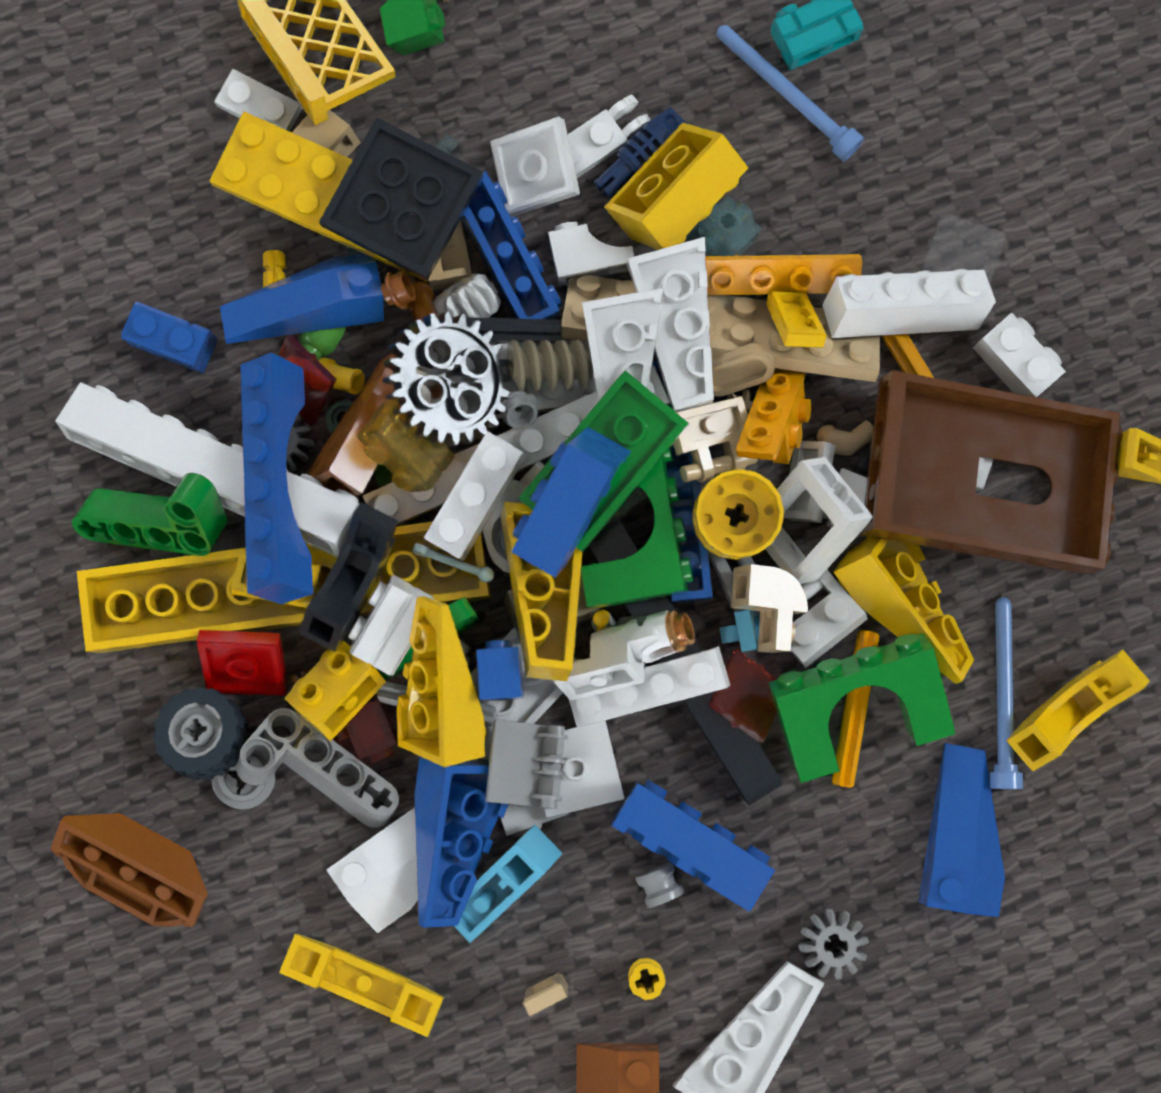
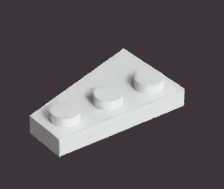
M663 288L582 302L598 400L603 397L624 370L648 389Z

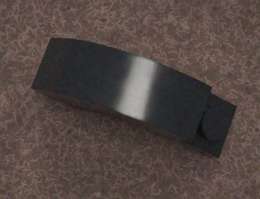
M363 502L358 505L353 513L343 547L331 572L306 608L299 634L336 652L357 620L383 571L396 539L393 535L398 520Z

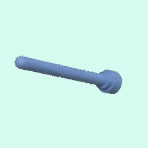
M722 25L717 29V37L830 139L829 144L833 147L832 152L838 158L845 162L860 147L865 138L854 128L848 129L845 125L840 127L729 26Z
M1001 597L995 603L998 764H994V772H990V789H1023V773H1019V766L1014 764V749L1006 741L1014 732L1012 614L1010 600L1006 597Z

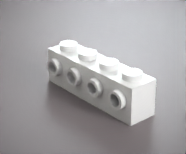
M957 269L945 272L920 271L904 274L887 272L880 275L857 276L849 274L836 277L822 306L832 338L978 330L996 301L985 270Z

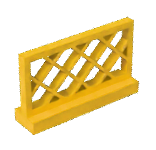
M237 0L241 17L314 126L328 120V110L395 78L394 68L346 0H299L315 4L312 15L293 12L297 0H288L285 10L269 7L266 3L268 0ZM322 7L338 8L341 11L338 21L319 17ZM288 23L308 25L304 38L287 34ZM315 27L334 31L331 42L311 39ZM341 33L358 36L360 40L357 48L338 45ZM307 50L325 52L326 56L323 65L306 62L304 58ZM334 55L353 58L350 70L330 67ZM361 60L377 63L380 67V70L370 75L357 72ZM326 77L346 81L344 88L330 95L323 86Z

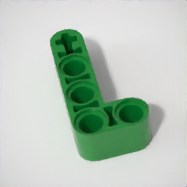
M187 473L182 477L170 497L101 488L94 489L74 516L72 526L80 536L94 542L205 556L211 551L228 520L213 483L201 474Z

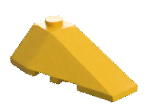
M868 536L847 552L834 570V574L838 578L841 587L850 594L852 599L863 610L895 636L900 637L906 634L919 635L923 633L934 648L939 671L955 684L962 682L974 662V658L954 617L949 614L944 615L940 608L937 594L942 592L937 581L928 583L919 562L925 560V556L920 546Z
M425 596L417 597L409 642L414 650L412 662L405 663L403 676L408 680L406 694L399 695L397 702L398 746L442 767L484 757L486 738L484 715L449 606Z

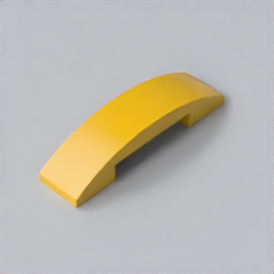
M299 934L294 935L279 973L315 989L321 987L391 1018V1022L426 1037L431 1032L444 999L438 993L390 969L337 947Z

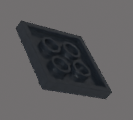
M376 117L319 223L323 228L428 281L479 187L484 174L483 171Z

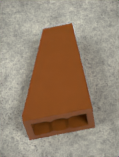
M392 353L379 361L362 390L358 393L307 472V475L316 478L322 483L323 487L336 492L337 489H342L354 496L361 494L405 416V413L393 415L392 412L399 405L397 399L387 400L385 397L394 391L393 385L386 384L382 380L393 375V370L383 365L384 361L396 358Z

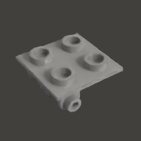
M494 719L485 802L557 809V802L562 800L559 792L560 776H564V772H561V764H565V760L562 759L564 741L568 739V735H564L565 727Z

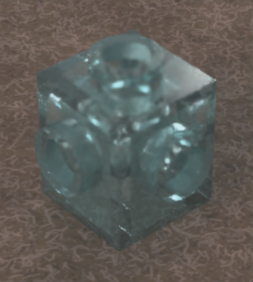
M727 196L720 204L717 202L713 206L711 214L700 222L698 234L701 236L700 238L705 237V249L714 256L717 253L720 256H741L758 240L762 228L753 220L754 214L746 204L739 200L735 203Z

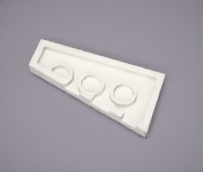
M705 237L627 259V266L636 293L663 288L654 352L671 407L675 412L713 403L714 400Z
M787 961L673 1083V1087L683 1093H765L819 995L824 982Z

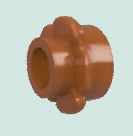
M404 271L395 274L392 272L387 273L385 283L381 284L382 294L390 306L396 305L404 310L407 308L408 303L416 299L413 284Z

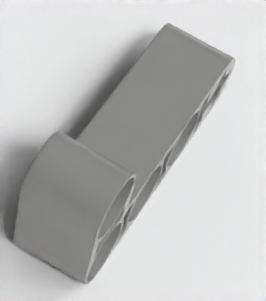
M280 708L270 713L240 750L237 773L243 782L249 785L263 784L284 763L368 827L379 828L386 825L399 804V795L393 785L335 741H329L307 720L291 709ZM277 726H284L290 730L292 735L281 738L276 736L272 729ZM315 750L323 756L324 760L312 762L305 757L304 752ZM253 755L260 756L266 761L267 765L255 768L246 759ZM347 774L354 779L355 785L351 787L343 786L337 781L336 776ZM362 787L366 788L367 791H364L362 797L359 798L358 795ZM378 800L384 803V806H380L378 809L372 806V803L374 804Z

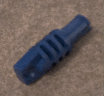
M669 107L647 124H644L617 151V160L601 176L593 181L595 187L601 191L612 181L603 190L604 193L602 194L611 200L613 195L630 180L682 122H686L675 110Z

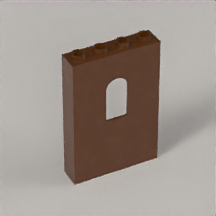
M892 370L879 379L864 503V506L874 518L861 531V535L1083 574L1104 570L1111 556V544L1108 542L1109 526L1115 515L1112 494L1119 473L1115 461L1116 451L1122 439V429L1119 426L1120 413ZM979 457L1041 469L1048 476L1051 484L1048 498L1041 504L1031 505L976 495Z

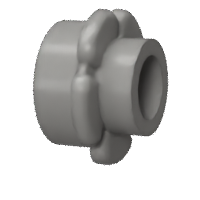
M517 390L511 392L508 398L501 401L507 408L505 413L500 414L503 416V421L515 429H524L535 422L538 415L536 408L538 402L533 394H526L525 391Z

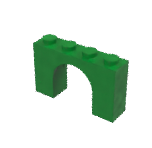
M671 447L638 485L651 500L655 515L653 532L645 546L634 555L624 559L581 566L588 608L597 609L688 592L687 583L693 582L692 567L689 557L682 558L680 542L686 541L685 527L682 517L675 518L673 502L679 501V492L676 478H668L666 462L672 461Z
M923 633L919 635L906 634L898 637L894 643L881 647H865L857 651L856 655L840 660L827 659L820 662L815 668L803 672L790 671L779 676L778 680L768 682L790 759L800 783L839 771L829 735V718L837 702L850 691L860 687L881 686L897 694L906 730L916 746L956 734L935 651Z

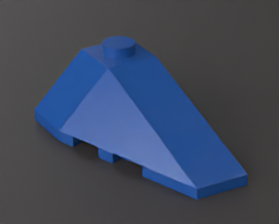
M366 254L330 258L220 306L226 344L384 321L383 294L377 263L374 258Z
M944 743L918 902L928 907L965 914L999 917L1005 873L985 750Z
M421 756L419 758L415 787L418 915L419 926L423 928L458 926L477 881L474 873L483 852L488 854L493 841L489 838L498 816L503 818L509 804L485 802L490 760L477 758L442 767Z

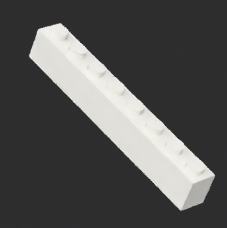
M81 382L79 383L55 420L67 439L176 487L185 474H201L213 483L224 508L245 517L242 446L232 444L229 447L220 443L214 435L205 430L198 429L195 432L185 428L183 423L173 416L164 414L163 417L151 413L145 405L138 401L130 400L127 403L120 400L112 391L103 386L97 385L93 388ZM286 468L288 492L293 513L305 543L338 557L343 547L353 513L359 505L358 499L342 489H337L336 492L329 490L310 475L302 474L301 477L288 472Z

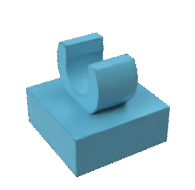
M743 610L734 612L736 625L719 628L722 644L740 641L741 652L758 650L760 611Z

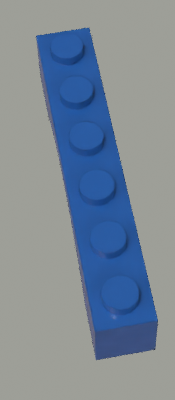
M270 352L240 365L247 594L275 603L285 604L313 594L312 556L301 535L293 513L286 474L287 445L290 430L297 414L305 405L304 369Z

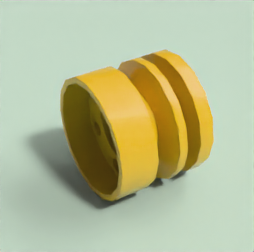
M736 469L723 472L706 484L694 502L692 522L695 535L704 548L718 557L737 560L758 554L773 543L782 528L784 509L781 496L771 481L757 472ZM738 506L741 508L740 515L746 519L745 522H739L735 527L729 525L730 517L725 515V511H732Z

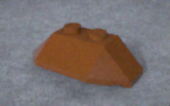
M121 813L64 816L60 820L51 851L57 857L62 858L66 868L83 888L153 926L184 925L185 927H193L196 924L208 892L191 851Z

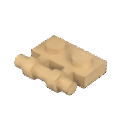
M742 396L676 412L689 423L688 427L673 443L676 455L691 452L693 458L692 464L680 468V476L684 482L693 480L698 482L709 481L716 474L736 469L745 470L746 466L757 463L758 459L742 458L736 455V446L748 417ZM722 444L724 455L712 459L708 447Z

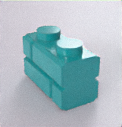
M810 0L811 2L801 7H797L796 4L787 5L776 13V18L773 19L770 31L790 71L860 39L864 27L856 9L853 7L852 0Z

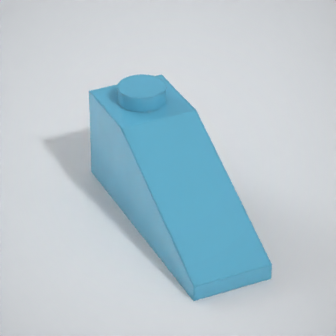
M534 824L477 879L458 926L454 927L471 943L542 877L563 853Z

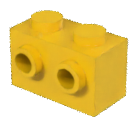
M344 640L336 652L329 649L326 650L321 656L320 661L305 677L300 678L294 684L292 690L284 698L329 741L345 727L382 685L386 683L385 679L372 664H368L350 653L351 646Z

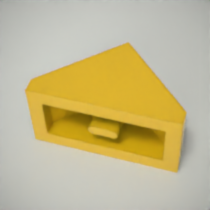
M1129 428L1122 432V439L1116 451L1115 461L1119 471L1118 477L1161 484V439L1138 428Z

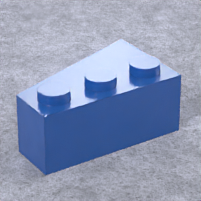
M589 427L576 436L568 445L562 442L550 461V465L554 466L555 469L549 481L543 478L532 495L531 501L535 502L536 506L530 516L526 514L522 516L514 529L512 536L518 540L511 552L556 577L568 563L592 520L590 519L602 497H605L610 490L611 485L609 484L618 467L623 462H626L631 451Z

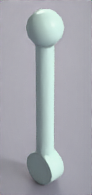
M415 543L413 547V553L477 575L482 582L487 583L494 578V572L489 567L478 568L430 550V548Z

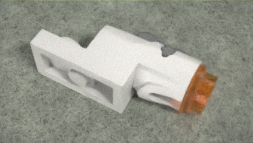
M676 611L622 617L616 626L592 633L590 658L574 660L572 672L568 680H553V682L571 701L644 683V662H653L673 653L684 651L688 645L694 643L695 634L691 619L687 613L678 614Z

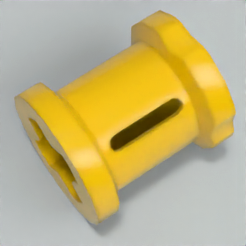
M640 958L629 969V987L634 995L644 1000H651L661 994L666 982L663 969L657 961L651 958ZM643 969H648L650 975H658L652 979L653 986L650 988H645L643 982H635L641 978L640 971Z

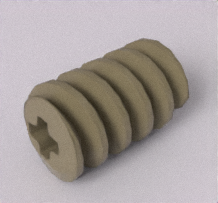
M516 340L509 341L507 359L510 363L507 365V374L512 376L511 380H515L519 391H524L527 380H531L534 391H540L543 380H547L550 391L556 390L558 380H563L566 391H571L574 380L577 379L579 380L581 390L587 391L590 379L593 376L589 341L583 346L580 340H572L568 347L564 340H557L552 348L548 340H541L536 348L532 340H525L521 349Z

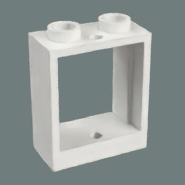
M826 457L801 460L777 489L781 496L784 513L806 489L834 524L807 557L804 556L783 527L773 543L765 548L779 568L790 573L800 584L818 580L874 518Z

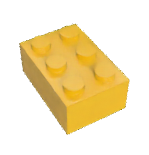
M682 122L604 208L631 240L656 250L684 243L686 235L696 224L711 214L713 206L721 197L736 187L739 178L745 173L748 166L723 134Z

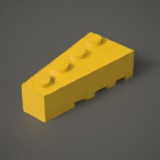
M504 501L501 523L526 677L567 681L573 668L582 552L576 547L568 563L556 577L515 555L511 551L518 539L512 536L522 516L524 514L530 516L532 510L522 503Z

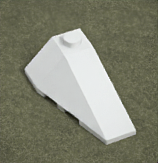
M415 808L327 869V872L349 904L377 933L411 910L418 900Z

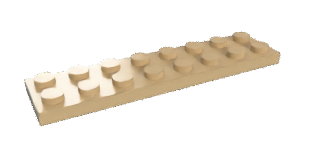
M592 275L570 277L561 324V338L587 342L588 335L582 302L636 293L633 282ZM707 295L711 357L733 351L735 348L747 344L758 343L771 349L775 358V368L870 382L877 381L880 371V335L832 338L823 308L813 307L827 335L824 348L784 346L766 305V300L730 295Z

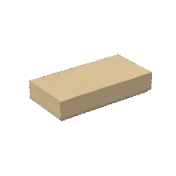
M558 972L526 989L523 1004L529 1016L567 998L568 984L563 974Z

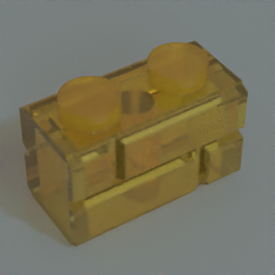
M397 399L382 403L371 416V420L357 434V438L366 446L364 449L365 454L373 462L384 465L393 474V483L403 491L411 493L429 491L442 476L441 473L453 461L455 454L443 442L432 445L430 434L424 438H416L417 425L405 429L403 424L407 415L405 413L393 415L392 413L399 405Z

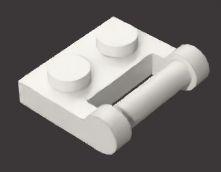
M828 569L818 580L801 584L807 600L822 588L829 594L794 622L795 637L791 643L790 652L804 668L812 664L868 619L863 609L841 587Z

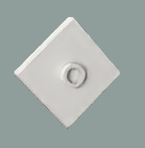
M556 117L490 141L498 182L508 201L504 206L510 217L580 194L564 119Z
M606 721L565 730L564 735H568V739L564 741V752L562 755L565 764H561V772H564V776H560L559 796L562 797V800L557 802V809L544 808L546 818L624 800Z

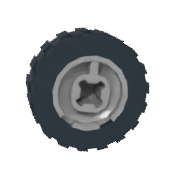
M196 687V689L192 690L188 688L182 690L181 694L172 696L166 706L163 705L159 711L158 719L155 720L153 742L156 743L157 748L155 750L157 754L164 759L163 762L168 767L194 780H199V778L211 780L215 776H222L228 773V769L234 768L237 765L240 750L249 739V733L247 732L248 722L243 717L241 708L227 696L212 688L210 690L205 687Z

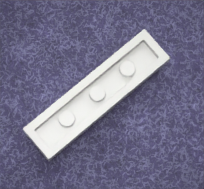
M718 646L645 666L644 683L571 701L569 699L576 726L582 727L725 689L730 686V682Z

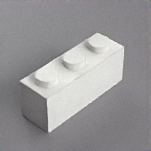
M487 431L424 538L464 561L526 458L523 451Z

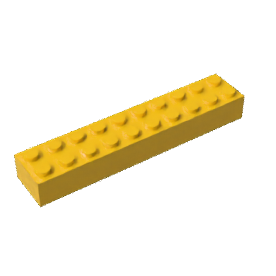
M433 522L396 527L393 535L396 538L373 591L380 581L387 585L393 575L433 596L436 601L448 605L463 597H466L468 602L491 599L489 582H482L477 575L412 552L415 543L430 548V550L460 560L424 538ZM482 532L466 559L462 561L478 568L487 567ZM306 544L312 556V565L321 566L322 571L317 588L318 592L338 557ZM246 548L211 552L205 556L189 555L77 571L85 651L92 653H105L197 640L199 630L256 632L299 626L302 624L306 608L232 594L230 589L240 552H246ZM370 597L359 616H369L374 607L368 603Z

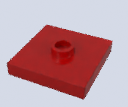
M199 630L196 641L206 689L210 690L212 688L220 693L286 695L288 680L280 633Z

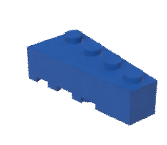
M647 779L644 786L636 781L611 820V826L622 833L626 831L641 845L654 853L662 854L681 870L693 877H698L705 885L750 912L775 872V869L767 865L771 857L751 844L746 851L734 844L733 841L737 835L718 823H715L712 829L698 820L702 813L685 802L681 801L679 806L676 807L664 798L668 791Z

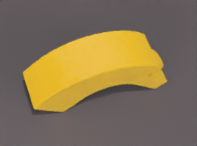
M1122 649L1107 660L1096 662L1068 682L1026 718L1006 741L1033 772L1059 757L1074 738L1088 725L1114 706L1144 689L1150 680Z

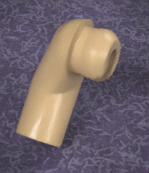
M865 420L854 430L847 432L835 429L833 425H825L817 432V441L836 445L834 454L851 456L872 440L873 426Z

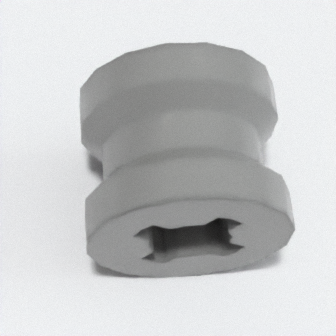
M671 862L657 866L635 877L638 886L643 887L645 890L647 908L661 905L684 894L682 885L676 883L674 879L675 868Z

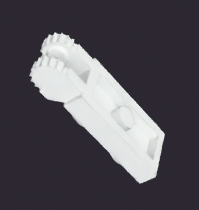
M634 95L625 97L614 104L609 111L605 109L568 134L577 178L616 153L644 124L651 121L648 115L644 114L627 124L623 130L615 122L635 108L638 101Z

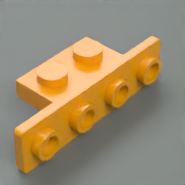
M859 254L705 256L708 285L707 295L768 294L771 291L828 294L836 277L849 274L861 276L863 261Z
M775 368L772 377L760 384L736 446L737 457L773 460V463L789 464L794 448L799 449L801 445L803 422H809L811 414V400L805 399L804 392L806 372Z

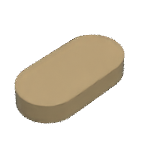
M752 343L735 348L733 351L713 356L714 396H725L769 380L775 370V358L771 349L762 344Z

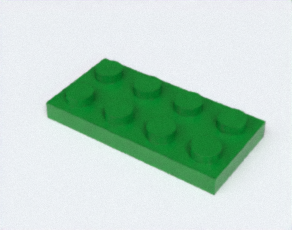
M626 370L623 371L564 442L568 445L569 442L589 427L631 451L626 462H623L618 467L609 484L611 485L610 490L605 497H602L590 519L592 520L577 545L581 552L587 548L689 425L684 418ZM551 459L518 497L532 511L536 506V503L531 501L535 489L543 478L549 481L555 469L554 466L550 465Z

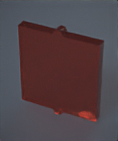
M290 335L286 337L278 356L304 369L305 405L299 414L307 424L312 426L316 423L337 379L317 360L316 354H311Z
M736 649L732 652L725 667L730 686L715 691L709 706L728 719L733 728L739 727L761 743L765 741L777 712L768 682L778 679L767 672L763 664H756Z

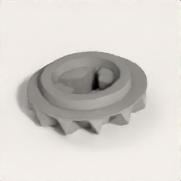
M253 755L246 759L247 762L250 760V765L255 768L267 765L266 761L260 756ZM237 765L234 768L231 767L230 769H228L227 772H229V770L237 771ZM226 773L211 779L212 787L217 797L226 805L236 809H250L258 806L267 800L275 787V773L263 784L249 785L246 783L240 793H238L240 780L234 777L233 774Z

